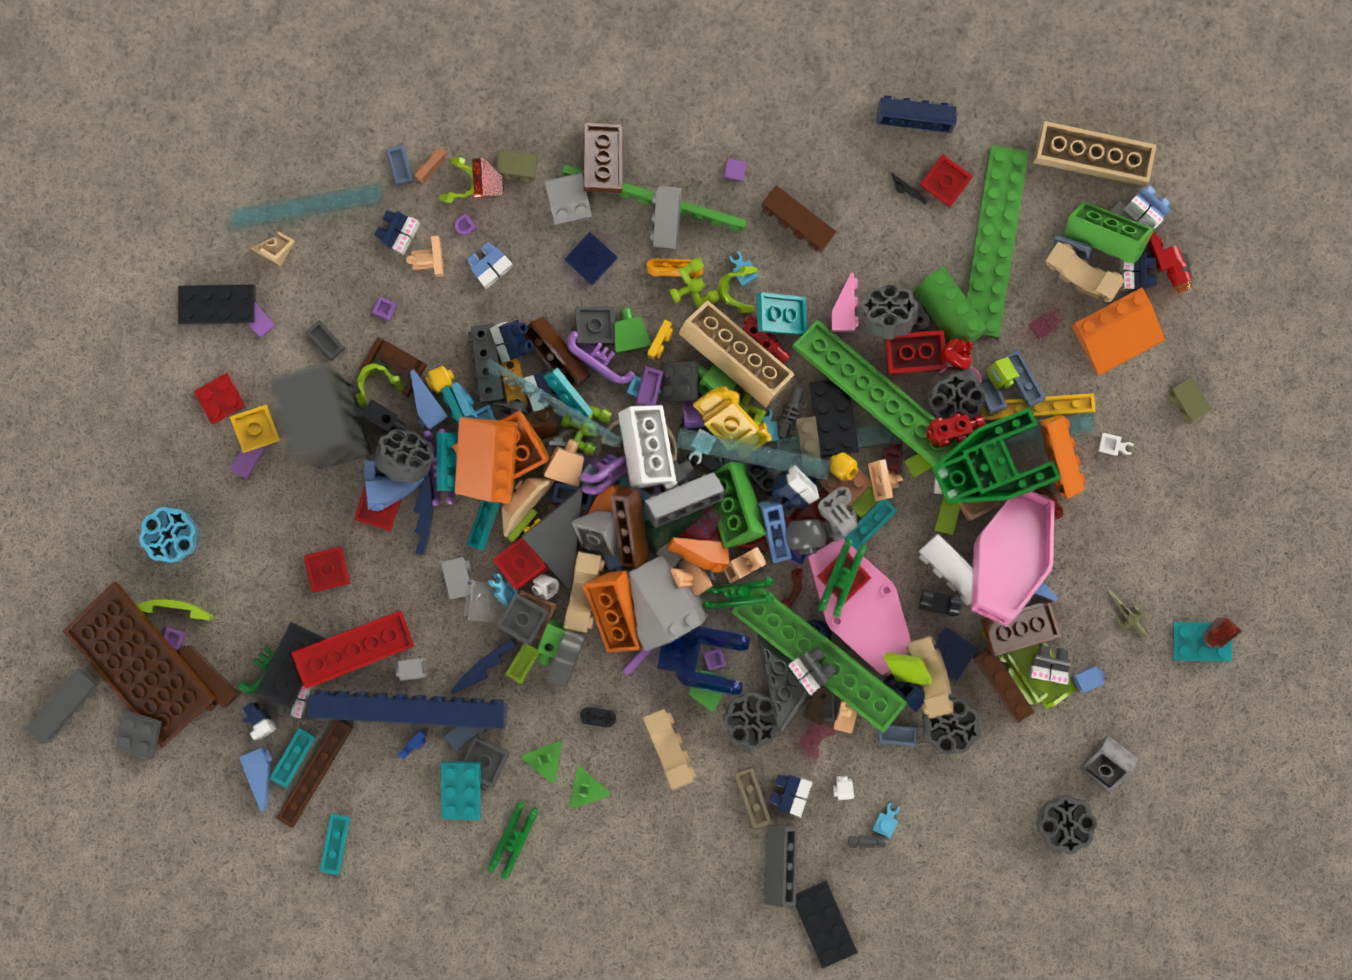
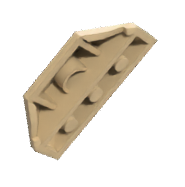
M547 477L526 478L524 481L522 479L519 480L514 486L516 490L513 493V499L510 504L503 503L501 507L503 535L506 538L556 480Z

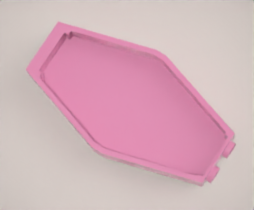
M1034 491L1006 500L979 534L973 549L971 610L1005 626L1015 619L1051 572L1053 566L1055 501L1049 499L1046 495L1038 494Z
M844 538L837 542L832 541L816 551V554L808 556L819 602L826 586L817 575L838 557L845 541ZM851 546L848 553L854 558L857 550ZM863 556L860 566L872 579L844 604L840 617L833 616V610L838 600L833 593L830 596L826 610L822 613L825 623L837 637L877 673L888 676L892 672L884 660L886 652L908 655L906 647L911 640L896 587L892 581Z

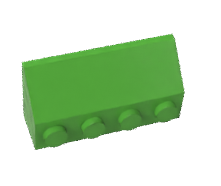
M1084 201L1069 216L1064 236L1091 245L1093 249H1099L1107 255L1116 256L1125 262L1134 264L1141 257L1154 229Z
M944 266L929 275L913 291L940 330H944V337L948 342L951 339L958 338L964 340L965 343L968 341L972 343L988 332L986 325Z
M729 462L715 470L714 473L725 492L724 499L711 506L716 513L715 519L724 548L753 542L766 535V528L746 465L744 463Z

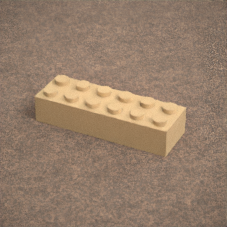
M1044 121L1040 126L1033 163L1144 187L1150 181L1157 145Z
M708 300L685 321L678 333L765 408L787 387L795 375Z

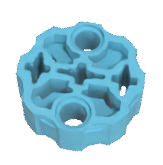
M158 508L150 516H146L141 523L140 544L144 547L148 556L155 561L178 563L183 561L188 555L193 554L197 547L198 525L193 521L190 514L182 509ZM174 515L181 516L185 523L178 522V519ZM153 520L157 523L155 530L150 529V522ZM167 532H171L173 536L171 539L166 535ZM185 540H188L190 543L187 550L182 548V543ZM154 548H161L160 551L164 555H157L158 552Z

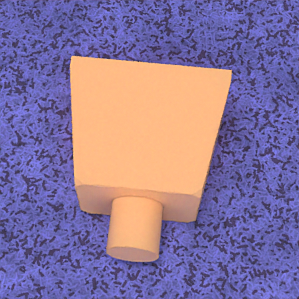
M569 439L566 448L556 446L542 471L543 476L579 487L580 480L578 478L582 473L584 456L577 452L580 442Z

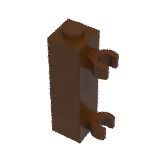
M184 645L177 651L180 657L216 698L206 708L208 712H212L218 704L222 708H227L240 695L192 645Z

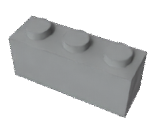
M659 186L657 192L654 191L653 203H656V208L652 211L651 218L652 222H655L654 229H651L650 240H653V247L676 249L678 245L682 188Z

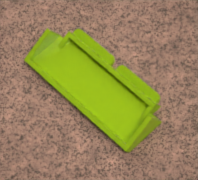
M981 626L980 631L986 639L983 627ZM1040 644L997 655L1002 663L1008 664V673L1030 705L1042 702L1047 709L1055 706L1076 690L1070 679H1068L1067 685L1028 677L1033 654H1037ZM1050 650L1049 657L1055 658L1052 651Z

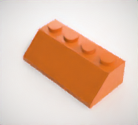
M1057 415L1040 420L1038 423L1049 462L1054 460L1061 479L1055 482L1057 492L1068 499L1084 490L1085 478L1078 468L1080 460L1078 455L1074 453L1075 441L1072 436L1070 437L1068 431L1070 429L1069 420L1063 415Z
M626 570L608 572L585 582L583 588L606 651L640 650L643 646L636 634L637 622L636 615L633 612V609H635L633 597H631L630 583Z

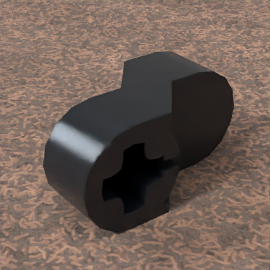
M702 453V460L699 465H704L708 471H715L724 466L725 461L724 458L709 459ZM693 456L689 461L690 464L696 466L699 458Z

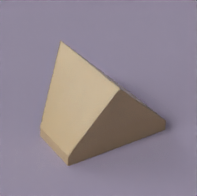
M278 232L275 237L249 249L281 266L295 241Z

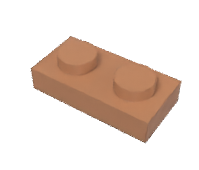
M441 148L437 151L434 150L429 155V160L425 165L421 164L417 168L415 177L421 184L447 158L446 152Z

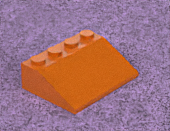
M1142 287L1071 325L1098 376L1165 341L1152 304Z
M520 410L500 420L518 423L514 479L548 462L551 456ZM458 443L452 446L456 454L458 450Z
M460 417L455 494L490 502L510 504L513 499L517 422Z

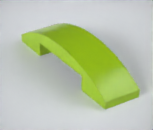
M158 599L137 604L142 612L156 613L157 606L191 610L190 618L213 621V616L210 613L184 601Z

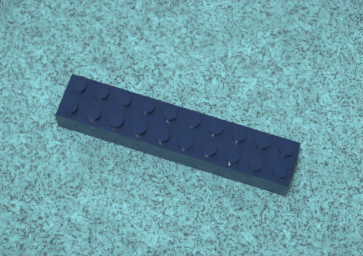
M315 690V693L309 694L308 718L503 729L507 723L508 704L503 703L502 699H492L489 703L484 702L483 698H472L471 701H465L464 697H453L451 700H445V696H434L432 699H426V695H415L412 698H407V694H395L393 697H388V693H373V696H368V692H354V695H349V691H334V694H330V690Z

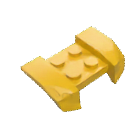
M724 386L713 389L695 401L693 406L703 416L704 425L729 451L735 449L743 458L772 439L765 422L757 425L737 404L739 402L738 393L730 391Z

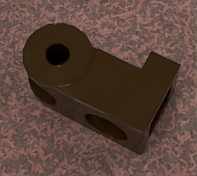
M820 687L814 692L803 717L819 725L822 724L824 718L820 714L825 704L832 697L829 689Z

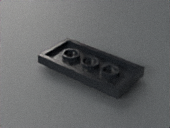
M256 285L178 286V324L255 323Z
M831 380L810 382V393L813 412L816 417L821 457L833 456L843 452L846 454L858 453L859 448L851 397Z
M290 622L255 692L292 709L303 684L291 652L326 638Z
M827 880L796 893V909L822 969L858 953Z

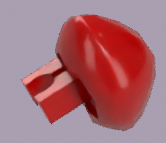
M958 338L951 339L944 348V357L952 366L966 370L971 365L972 356L970 350L973 349L971 341L965 343L964 340Z

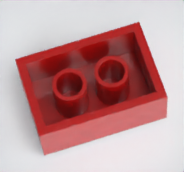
M944 330L908 333L905 336H897L894 339H884L887 376L939 372L947 368V361L944 357Z

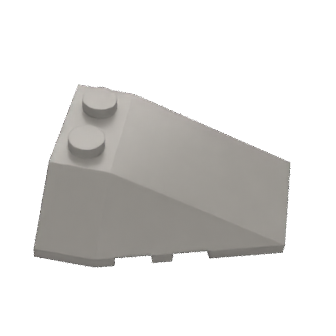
M662 555L628 572L631 597H633L635 608L633 612L636 615L637 622L636 634L644 651L677 639L701 625L709 616L706 608L702 605L703 601L700 596H694L691 588L677 586L670 572L674 568Z

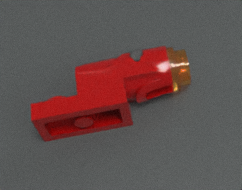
M1156 232L1152 233L1147 245L1151 256L1156 257L1157 272L1168 271L1166 274L1178 294L1192 289V273L1188 255L1181 253L1177 245L1163 250L1161 237L1157 236Z

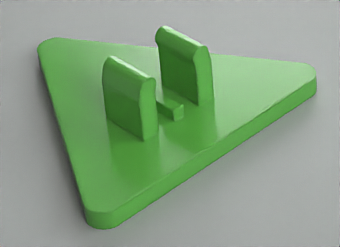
M557 741L522 755V759L551 783H555L562 743Z
M577 767L570 801L571 809L610 795V792L583 768Z

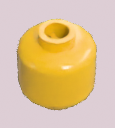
M439 366L428 371L425 380L431 392L434 391L436 394L442 393L441 389L445 386L452 387V381L455 378L451 369L447 370L444 366Z
M844 452L833 455L829 461L830 473L841 481L853 479L858 472L857 461Z

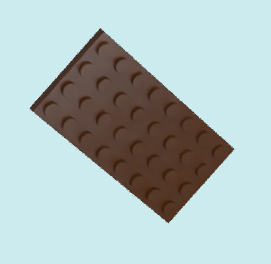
M116 581L112 582L63 630V633L131 712L162 721L158 744L161 748L171 742L216 700L209 689Z

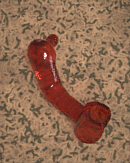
M1044 487L1034 491L1038 494L1046 495L1049 499L1055 501V520L1063 517V508L1058 504L1051 491Z
M801 568L794 569L791 572L794 588L789 598L784 597L782 601L789 608H791L802 590L803 574Z

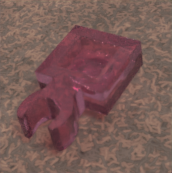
M1059 309L1053 311L1050 317L1044 313L1029 324L1039 340L1056 329L1053 325L1054 323H1059L1064 319V316L1060 319L1055 318V313Z

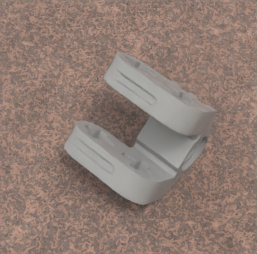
M847 487L835 489L820 501L818 505L821 516L827 519L825 526L828 537L836 542L843 539L857 527L855 509L852 507L846 509L845 507L852 500L850 490Z

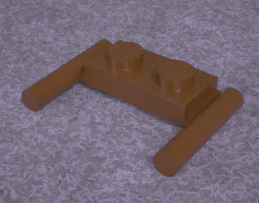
M377 337L359 370L361 371L365 366L371 364L376 357L411 377L410 371L413 369L421 377L427 364ZM412 379L409 380L402 393L408 398L413 391Z

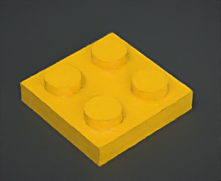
M664 320L647 353L648 359L655 362L656 358H661L665 350L663 344L665 341L669 342L673 334L671 322Z
M267 405L230 417L243 453L280 441Z

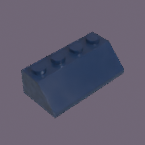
M884 96V98L881 97L879 100L876 124L952 133L957 123L956 107L950 103H940L939 105L933 104L929 100L914 102V99L911 98L898 100L894 96Z

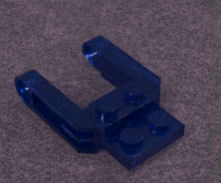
M698 626L677 639L661 645L657 669L676 672L675 675L683 686L731 695L741 694L743 682L726 679L727 677L698 672L696 667L701 644L746 651L749 649L750 644L748 636Z

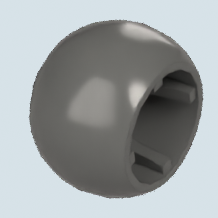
M822 520L790 522L787 526V544L791 550H799V555L816 554V549L823 548L826 544L828 533Z

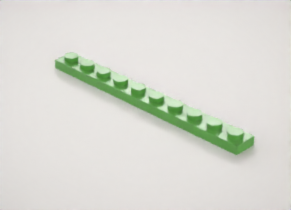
M564 165L563 176L582 173L584 179V170ZM623 183V190L620 196L627 199L635 197L638 198V202L648 205L649 202L653 203L654 192ZM681 201L680 215L685 216V213L693 215L692 218L698 221L709 220L714 226H729V230L734 232L744 231L747 220Z

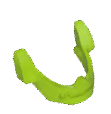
M452 157L450 163L469 173L472 178L470 190L465 191L464 194H456L454 192L442 194L438 200L452 203L454 198L468 197L477 192L480 186V179L475 169L465 165V159L461 157Z
M741 266L739 272L727 273L719 281L718 293L726 304L736 306L739 313L754 312V306L734 300L728 293L730 288L729 281L735 276L742 277L746 276V274L757 273L758 268Z
M378 364L365 366L361 369L357 379L359 392L355 394L360 406L364 408L368 405L364 391V382L368 375H373L375 372L385 374L399 392L404 390L400 377L392 376L385 367Z

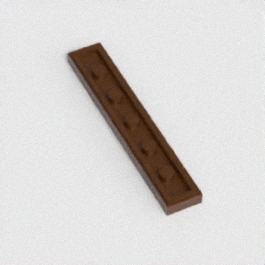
M335 719L276 817L278 820L292 828L295 826L354 727L342 720Z

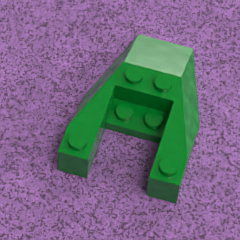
M1030 407L977 428L932 467V471L947 504L1010 500L1061 479L1054 460L1018 475L1004 443L1005 440L1030 431L1038 425Z

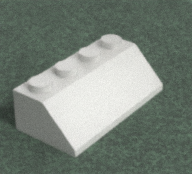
M634 406L619 412L618 416L631 487H651L676 481L663 406Z
M939 534L933 535L918 551L920 554L918 558L925 565L929 563L934 568L932 570L933 573L939 578L943 577L947 581L946 585L953 592L957 590L962 595L960 599L968 606L971 604L973 568Z

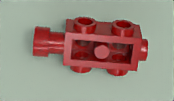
M750 315L743 322L745 326L742 330L782 364L791 357L787 350L784 351L780 347L781 344L774 335L758 332L756 316Z
M954 414L949 419L944 420L943 418H936L928 426L926 436L929 441L932 440L933 445L938 444L939 447L947 446L950 444V441L957 440V443H961L977 428L985 426V421L982 416H976L969 420L968 414L962 416L961 414ZM944 427L946 429L945 432L941 431L940 428Z

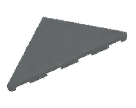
M578 489L522 535L523 539L569 590H572L578 537L572 522L580 518L581 489Z
M758 634V642L777 730L781 734L809 692L800 682L803 677L798 679L788 666L792 660Z

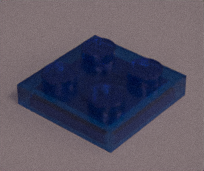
M589 232L564 261L593 286L618 257Z
M944 627L935 641L936 644L933 646L935 649L940 650L947 674L953 679L958 680L978 648Z

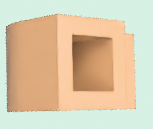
M756 547L730 561V564L723 571L729 582L732 583L767 563L764 560L763 554Z

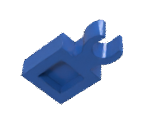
M420 730L398 755L405 759L416 747L420 749L426 743L424 738L427 734Z

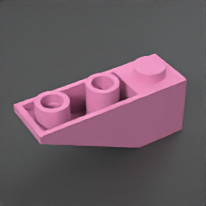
M854 273L850 274L831 312V331L833 333L854 332L855 327L859 325L858 316H855V308H858V297L854 296V290L858 288V280L854 278Z

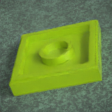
M886 652L884 660L896 681L931 686L933 680L921 657Z

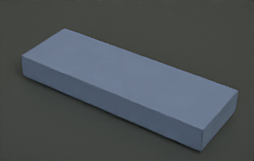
M1019 349L1002 357L1001 359L1008 357L1018 372L1019 377L1014 380L1015 386L1027 407L1031 408L1045 401L1046 397Z

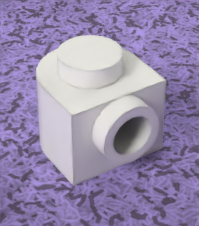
M546 574L533 579V593L544 600L550 599L559 590L558 580Z
M848 776L836 777V785H833L834 797H838V800L854 799L851 778L848 779Z

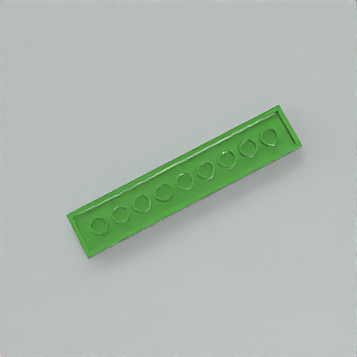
M992 145L990 147L966 298L988 329V332L983 336L999 338L1029 152Z
M816 320L793 344L792 348L932 466H935L960 444L957 443V440H954L944 447H939L938 444L933 445L932 440L929 441L927 439L926 430L935 418L819 320ZM944 427L940 428L941 431L945 432L946 429Z
M765 588L751 589V597L765 595L768 591ZM776 597L771 602L736 606L732 610L735 616L792 661L808 650L812 651L820 647L825 654L818 661L823 667L831 662L836 668L829 681L823 685L883 733L908 703Z

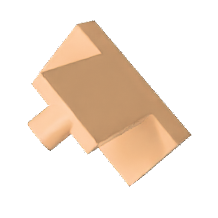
M431 236L432 249L411 251V256L406 258V262L412 264L413 270L434 268L436 277H443L441 239L439 236Z
M886 460L868 463L875 501L893 498L892 489L899 488L898 482L904 481L903 474L889 471Z
M686 559L678 563L680 569L670 570L677 586L691 588L694 596L701 595L713 586L705 570Z
M841 699L833 729L852 734L857 712Z

